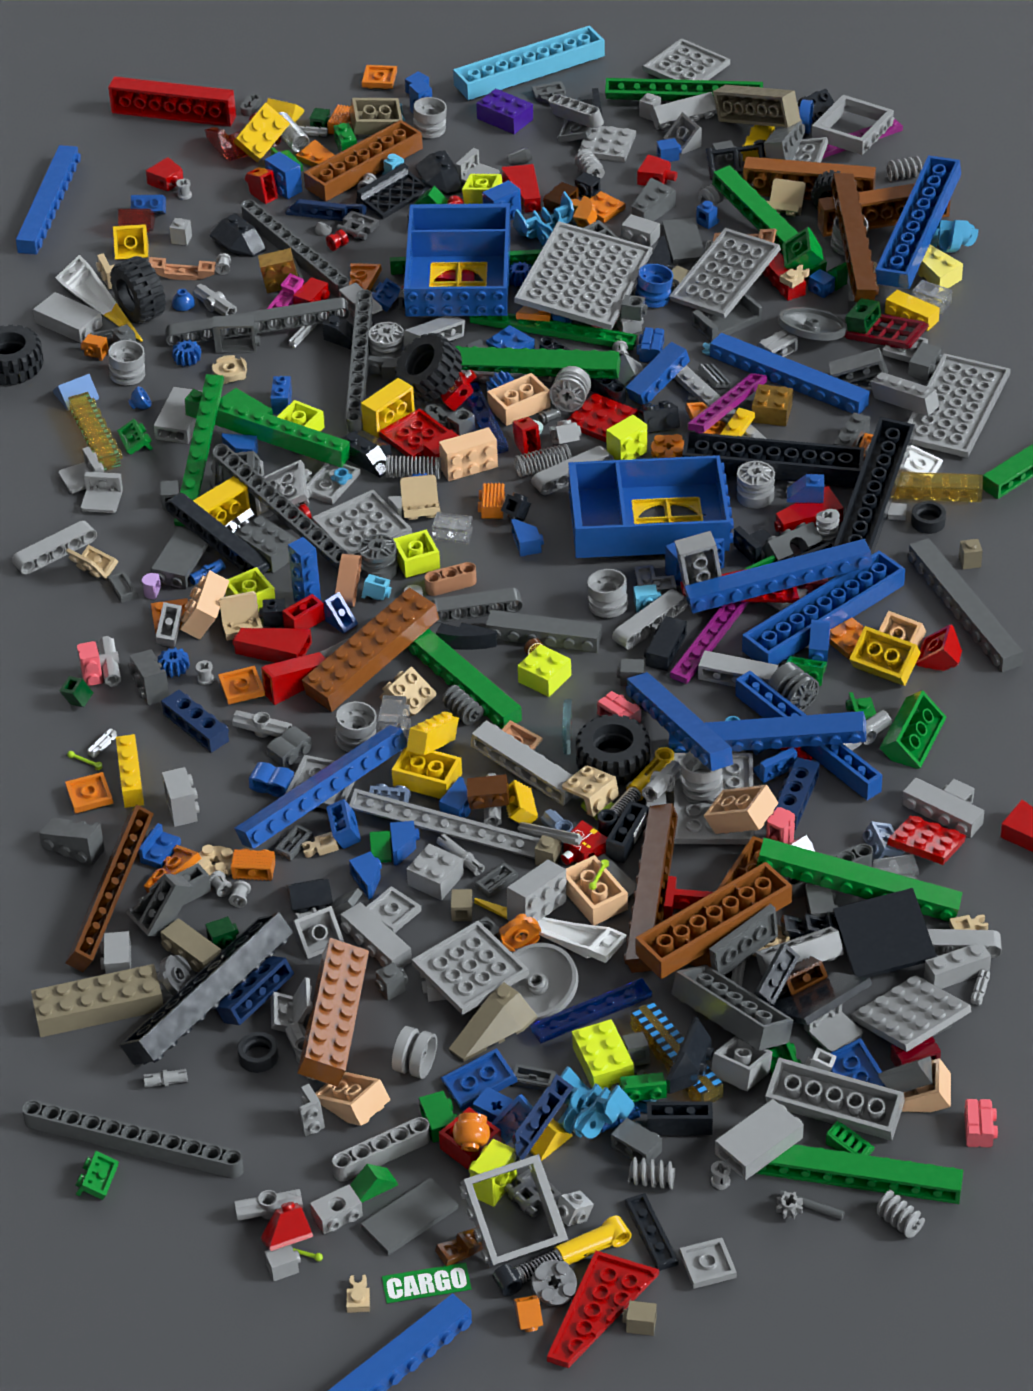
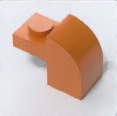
M583 196L581 201L571 199L574 209L573 218L577 226L586 227L596 222L597 212L588 197Z

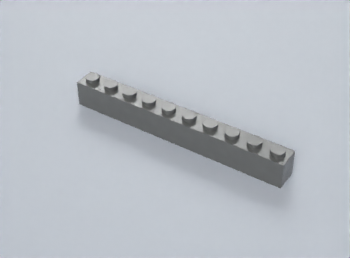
M927 538L909 544V553L907 554L909 562L913 563L918 573L922 574L927 584L931 585L935 590L936 595L944 601L946 607L954 613L955 618L963 624L964 629L972 635L973 640L990 657L994 666H997L1001 672L1022 666L1023 651L932 541Z

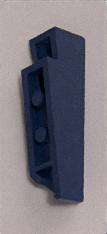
M299 199L291 206H288L285 214L343 221V218L351 211L365 215L367 207L363 204H338Z
M557 1074L512 1136L516 1154L515 1162L523 1160L574 1088Z

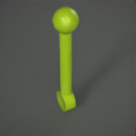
M73 751L67 753L69 758H76L95 766L96 770L102 769L101 762L95 763L76 755Z
M604 859L601 861V868L593 882L589 883L590 890L596 889V883L603 870L609 866L608 860Z
M293 1248V1251L297 1250L300 1255L314 1258L317 1262L323 1259L321 1253L313 1254Z

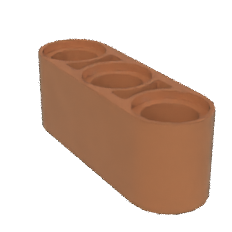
M342 554L335 593L340 592L348 607L355 606L362 565L361 555Z
M465 562L426 573L424 577L426 593L430 596H437L475 585L477 582L476 565L471 562Z

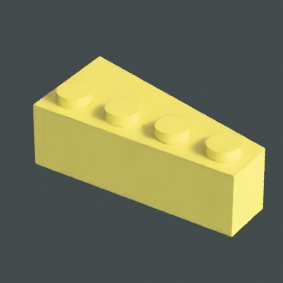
M929 245L918 269V275L921 278H926L927 283L930 286H934L936 292L940 294L962 280L963 263Z

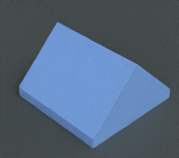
M90 374L58 385L53 389L55 396L68 411L99 399Z

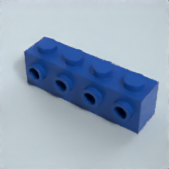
M670 342L626 386L629 398L639 404L649 403L690 362L687 350Z
M302 537L288 544L293 599L297 603L313 594L321 601L316 548Z

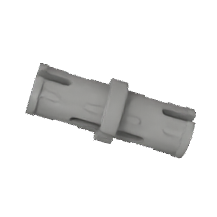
M186 1069L175 1071L163 1070V1072L144 1074L145 1088L161 1085L167 1087L169 1084L188 1082Z

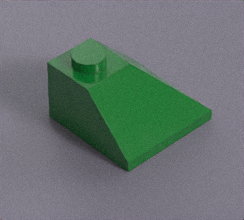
M809 227L782 244L784 267L786 269H797L799 265H803V269H811L823 261L822 248Z

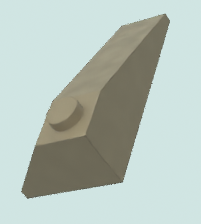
M503 982L488 996L449 1047V1051L465 1062L486 1051L488 1046L496 1042L500 1044L505 1041L506 1037L514 1033L517 1035L523 1032L538 1017L521 994Z

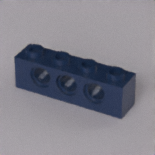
M177 690L161 700L163 715L212 753L229 742L228 727L218 721L212 713L209 714L200 704L194 702L188 694Z
M798 757L794 765L791 764L789 767L788 778L785 777L783 781V790L778 792V805L774 809L775 811L777 807H781L794 813V830L798 827L816 785L820 762Z
M271 956L266 959L257 970L248 976L247 980L239 984L233 993L220 1002L216 1009L224 1023L241 1025L271 997L273 992H276L294 975L285 957Z

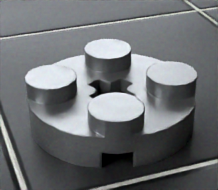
M170 955L160 963V972L157 974V979L172 996L193 978H190V965L180 955Z
M548 1260L540 1264L534 1271L531 1279V1290L539 1298V1301L541 1300L548 1306H561L567 1303L576 1292L577 1279L567 1262ZM551 1278L559 1281L557 1289L549 1286L548 1282L551 1281Z

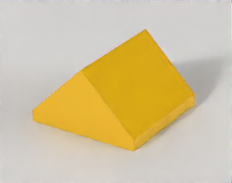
M271 98L267 100V104L276 112L287 113L294 122L304 113V109L296 104Z
M146 225L113 227L115 260L129 259L134 256L148 258L149 244Z
M552 1119L530 1152L533 1155L539 1154L542 1161L573 1135L566 1132L556 1120Z

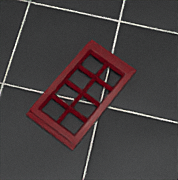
M881 314L880 318L866 334L846 330L843 337L855 341L910 349L926 331L929 324L925 323V321ZM880 322L888 323L886 327L878 326ZM893 325H900V326H901V328H900L899 330H898V329H892L891 327H892ZM906 327L915 328L912 332L904 331ZM873 331L881 332L878 336L870 335ZM886 333L894 334L892 338L883 337ZM899 335L907 337L905 341L897 340Z

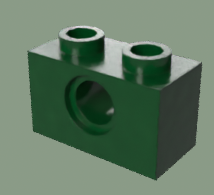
M861 298L845 317L847 330L866 334L881 316L880 302Z

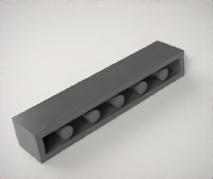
M496 610L490 611L486 628L497 631V640L526 644L530 639L537 638L543 643V646L596 653L602 638L600 623Z

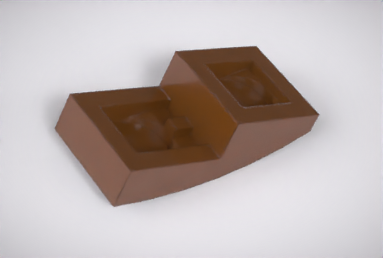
M474 1229L457 1233L454 1240L437 1244L435 1252L445 1266H449L476 1254L483 1247L481 1241L477 1242Z

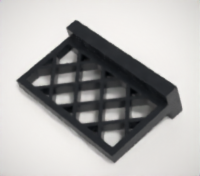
M403 163L357 190L356 203L364 204L380 218L385 219L418 199L430 187L409 172V166ZM409 178L412 182H405L404 180ZM401 186V189H394L392 187ZM403 186L412 187V190L403 189ZM414 187H421L422 190H414ZM389 193V196H382L380 194ZM391 193L400 194V197L391 196ZM402 194H410L412 196L402 197ZM377 200V203H370L369 201ZM379 200L389 201V204L379 203ZM391 201L400 202L399 204H390ZM379 208H386L388 210L383 213Z

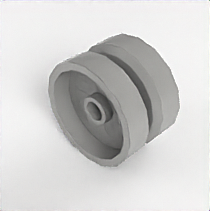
M405 1026L401 1030L394 1046L392 1069L403 1074L410 1071L411 1076L424 1079L428 1075L435 1059L437 1050L436 1034L428 1031L420 1033L417 1028Z

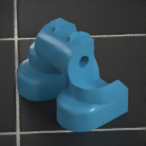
M564 191L560 207L554 209V214L550 215L546 208L542 207L541 216L547 224L541 220L535 210L533 211L532 218L525 220L520 211L516 209L513 226L521 236H526L530 239L538 237L540 243L544 246L558 221L567 224L571 221L574 213L573 202Z
M941 220L930 245L934 247L939 246V249L945 253H955L960 249L961 245H973L977 240L979 229H975L974 225L970 224L967 220Z
M568 1066L560 1076L574 1087L564 1101L568 1108L558 1121L560 1126L569 1134L574 1132L579 1138L582 1136L594 1138L600 1133L604 1123L613 1124L617 1118L626 1119L635 1107L633 1101L619 1085H616L612 1092L607 1087L602 1090L596 1083L590 1089Z

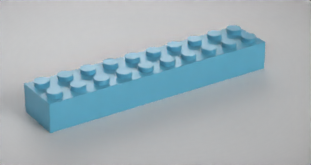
M589 25L453 69L454 86L467 100H473L489 94L495 88L503 90L605 56V40Z

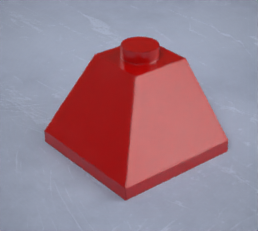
M952 624L923 638L920 647L921 653L916 662L917 666L945 671L959 664L962 649Z
M287 1202L282 1204L281 1208L275 1210L261 1236V1241L270 1251L313 1237L302 1207L298 1203Z

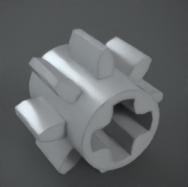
M784 1191L782 1198L777 1197L778 1205L776 1206V1212H781L783 1219L792 1218L794 1220L797 1213H803V1207L801 1206L803 1205V1198H797L796 1192L787 1193Z

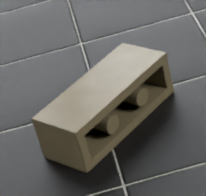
M179 918L160 932L163 948L175 955L182 956L195 972H200L221 952L219 947Z

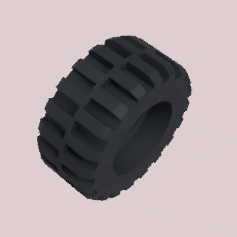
M134 256L115 264L110 272V282L112 284V291L115 294L114 297L127 318L133 323L142 324L161 316L166 308V296L160 278L150 262H147L145 258L140 256Z
M22 325L0 326V383L2 385H16V383H23L27 379H32L34 375L39 373L44 361L40 338L33 330L28 327L23 328Z
M423 334L420 338H415L402 351L395 367L396 379L399 378L413 386L414 399L432 401L433 398H440V395L446 394L447 390L453 387L462 369V357L460 351L441 334Z
M613 714V716L602 715L601 718L596 717L591 722H587L577 733L576 764L578 769L580 770L588 765L615 776L618 787L620 784L627 785L630 781H633L650 763L649 733L642 724L639 725L638 721L635 719L631 720L628 716L623 715L621 717L618 714ZM606 748H621L625 751L619 753H606L601 750Z

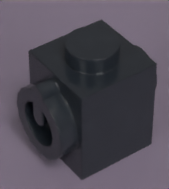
M587 172L582 173L575 179L578 195L580 197L586 196L590 199L601 191L600 178Z
M513 492V495L507 494L501 511L507 513V517L510 519L518 520L520 518L525 520L531 503L527 502L528 497Z
M285 598L263 600V607L259 608L260 619H264V626L276 628L284 625L283 610L286 609Z

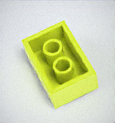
M612 1019L572 1031L573 1049L592 1088L596 1083L602 1090L605 1087L611 1089L613 1084L619 1083V1086L621 1085L620 1077L634 1075V1064Z

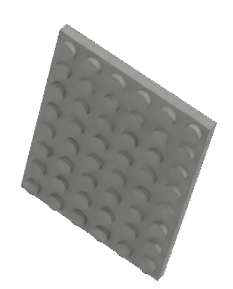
M558 221L516 294L514 303L612 330L621 313V304L624 296L631 294L637 283L638 271L647 264L653 248Z

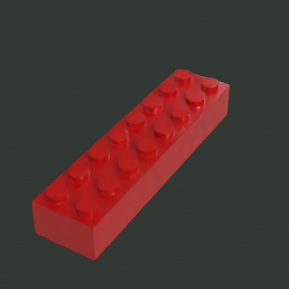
M115 76L108 86L111 111L115 114L228 127L232 126L236 118L234 90Z

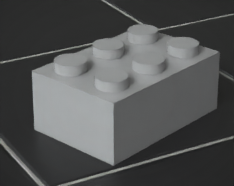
M711 531L675 541L684 588L686 585L722 576L717 546Z
M546 860L508 886L507 920L511 921L517 915L525 914L527 917H532L539 921L566 902V869L550 860Z

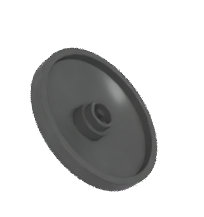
M808 307L784 309L780 312L778 319L779 325L787 332L812 340L829 341L840 339L845 335L847 328L845 321L840 317L827 311Z

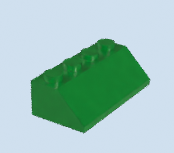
M923 690L905 698L880 749L892 762L919 769L923 765L947 716Z

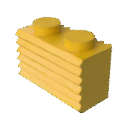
M517 780L509 784V805H506L508 818L519 824L521 822L531 824L538 818L532 790L528 786L517 782Z

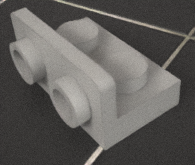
M310 1084L301 1087L303 1096L300 1099L303 1106L299 1107L305 1136L317 1133L325 1128L320 1100Z

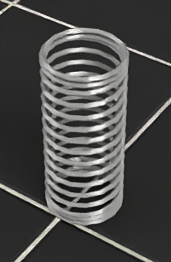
M279 112L290 123L284 130L286 132H283L280 137L294 152L299 153L301 151L299 149L309 145V138L287 113Z
M564 443L515 456L514 463L517 474L522 478L526 475L529 476V474L533 475V472L536 474L537 471L545 470L543 455L547 468L553 466L551 455L554 465L557 464L555 454L558 463H560L558 451L562 462L567 460L565 449L568 459H570L571 453L568 445Z
M387 455L385 467L386 477H409V456H407L406 476L405 456H403L402 476L401 456H399L398 476L397 456H395V473L393 476V456ZM411 456L410 476H412L413 473V456ZM415 456L414 474H417V456ZM419 457V472H420V474H421V457ZM423 457L422 474H425V457ZM427 457V475H429V457ZM431 457L430 475L433 474V457ZM435 457L434 475L436 479H440L441 476L440 457Z

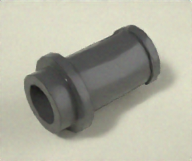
M557 407L546 412L541 411L538 414V421L546 425L549 421L560 418L561 412Z

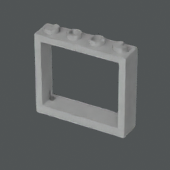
M842 95L812 125V138L827 137L829 145L863 155L892 126L895 119L893 117L894 110ZM846 111L877 120L861 138L831 129L833 124Z
M539 1154L463 1179L460 1182L461 1196L467 1200L469 1206L466 1208L470 1221H474L476 1227L474 1229L477 1242L481 1241L483 1247L481 1255L485 1263H488L489 1268L568 1240ZM529 1166L553 1238L497 1257L473 1184Z

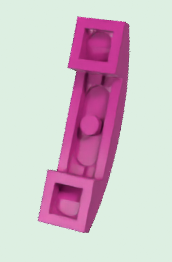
M289 274L281 284L282 290L267 309L292 305L294 303L293 295L302 287L304 280Z

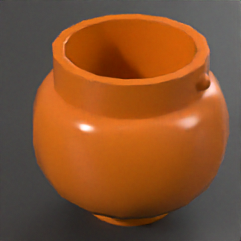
M478 1113L459 1114L458 1121L453 1128V1137L462 1150L476 1152L479 1151L480 1147L488 1143L490 1129L485 1115Z

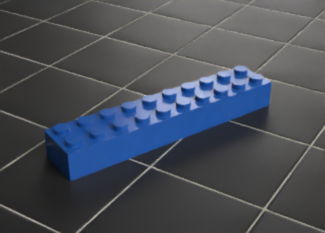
M928 155L875 269L877 284L910 289L960 179V160Z
M877 551L871 555L873 566L838 575L742 635V652L755 661L775 665L780 664L788 659L789 656L794 655L809 645L811 620L830 621V629L846 620L855 617L904 586L905 568L881 551Z

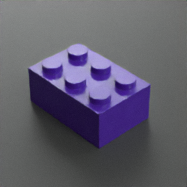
M496 88L476 103L477 119L512 134L517 133L533 120L532 103Z

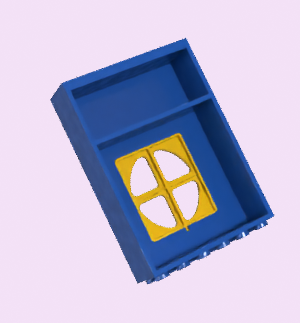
M510 203L410 204L404 280L406 317L508 316ZM449 270L456 271L455 281L434 282L440 274ZM462 271H473L483 281H462Z
M720 455L568 462V491L576 558L665 554L666 545L674 543L676 540L711 531L714 539L723 538L725 540L724 551H730V544L733 543L731 529L734 528L732 509L729 507L730 497L726 496L728 495V485L726 484L724 463H721ZM655 506L664 507L665 517L639 518L640 514ZM670 506H683L693 510L697 515L672 516Z

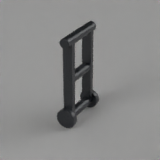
M757 140L754 142V145L718 150L706 148L710 180H713V172L716 171L714 155L732 153L734 170L740 174L743 173V168H741L739 152L758 150L759 158H766L764 151V142L766 140Z

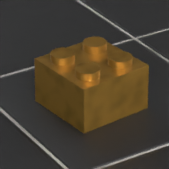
M291 248L258 255L267 294L282 290L281 284L289 274L298 277Z
M758 384L752 404V412H755V418L752 422L786 427L792 408L793 388Z

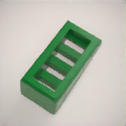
M836 1121L826 1134V1145L837 1151L859 1154L858 1150L863 1148L864 1150L860 1154L870 1156L875 1148L839 1121Z

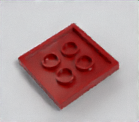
M593 393L584 402L583 406L576 410L567 420L577 422L581 433L606 442V430L631 415L637 417L638 410Z
M419 408L380 430L379 437L406 457L409 456L410 460L411 456H413V461H415V456L418 459L424 455L423 444L449 431V429Z
M910 816L888 838L887 845L944 865L965 842L966 835L961 834L955 829L941 827L938 823L927 822L921 817Z

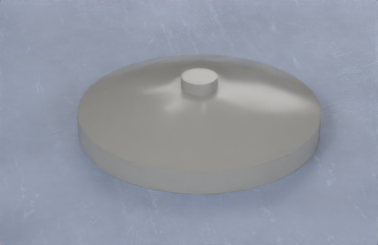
M549 943L530 944L515 951L513 954L529 969V975L510 987L518 991L536 1013L538 1018L535 1021L545 1020L560 1013L571 1002L578 987V971L570 955L562 948Z

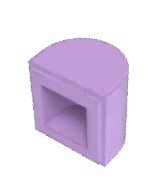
M149 573L142 578L144 595L148 599L155 600L161 588L159 574Z

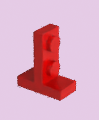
M668 876L664 902V920L673 916L674 908L685 909L713 892L676 889L677 877Z

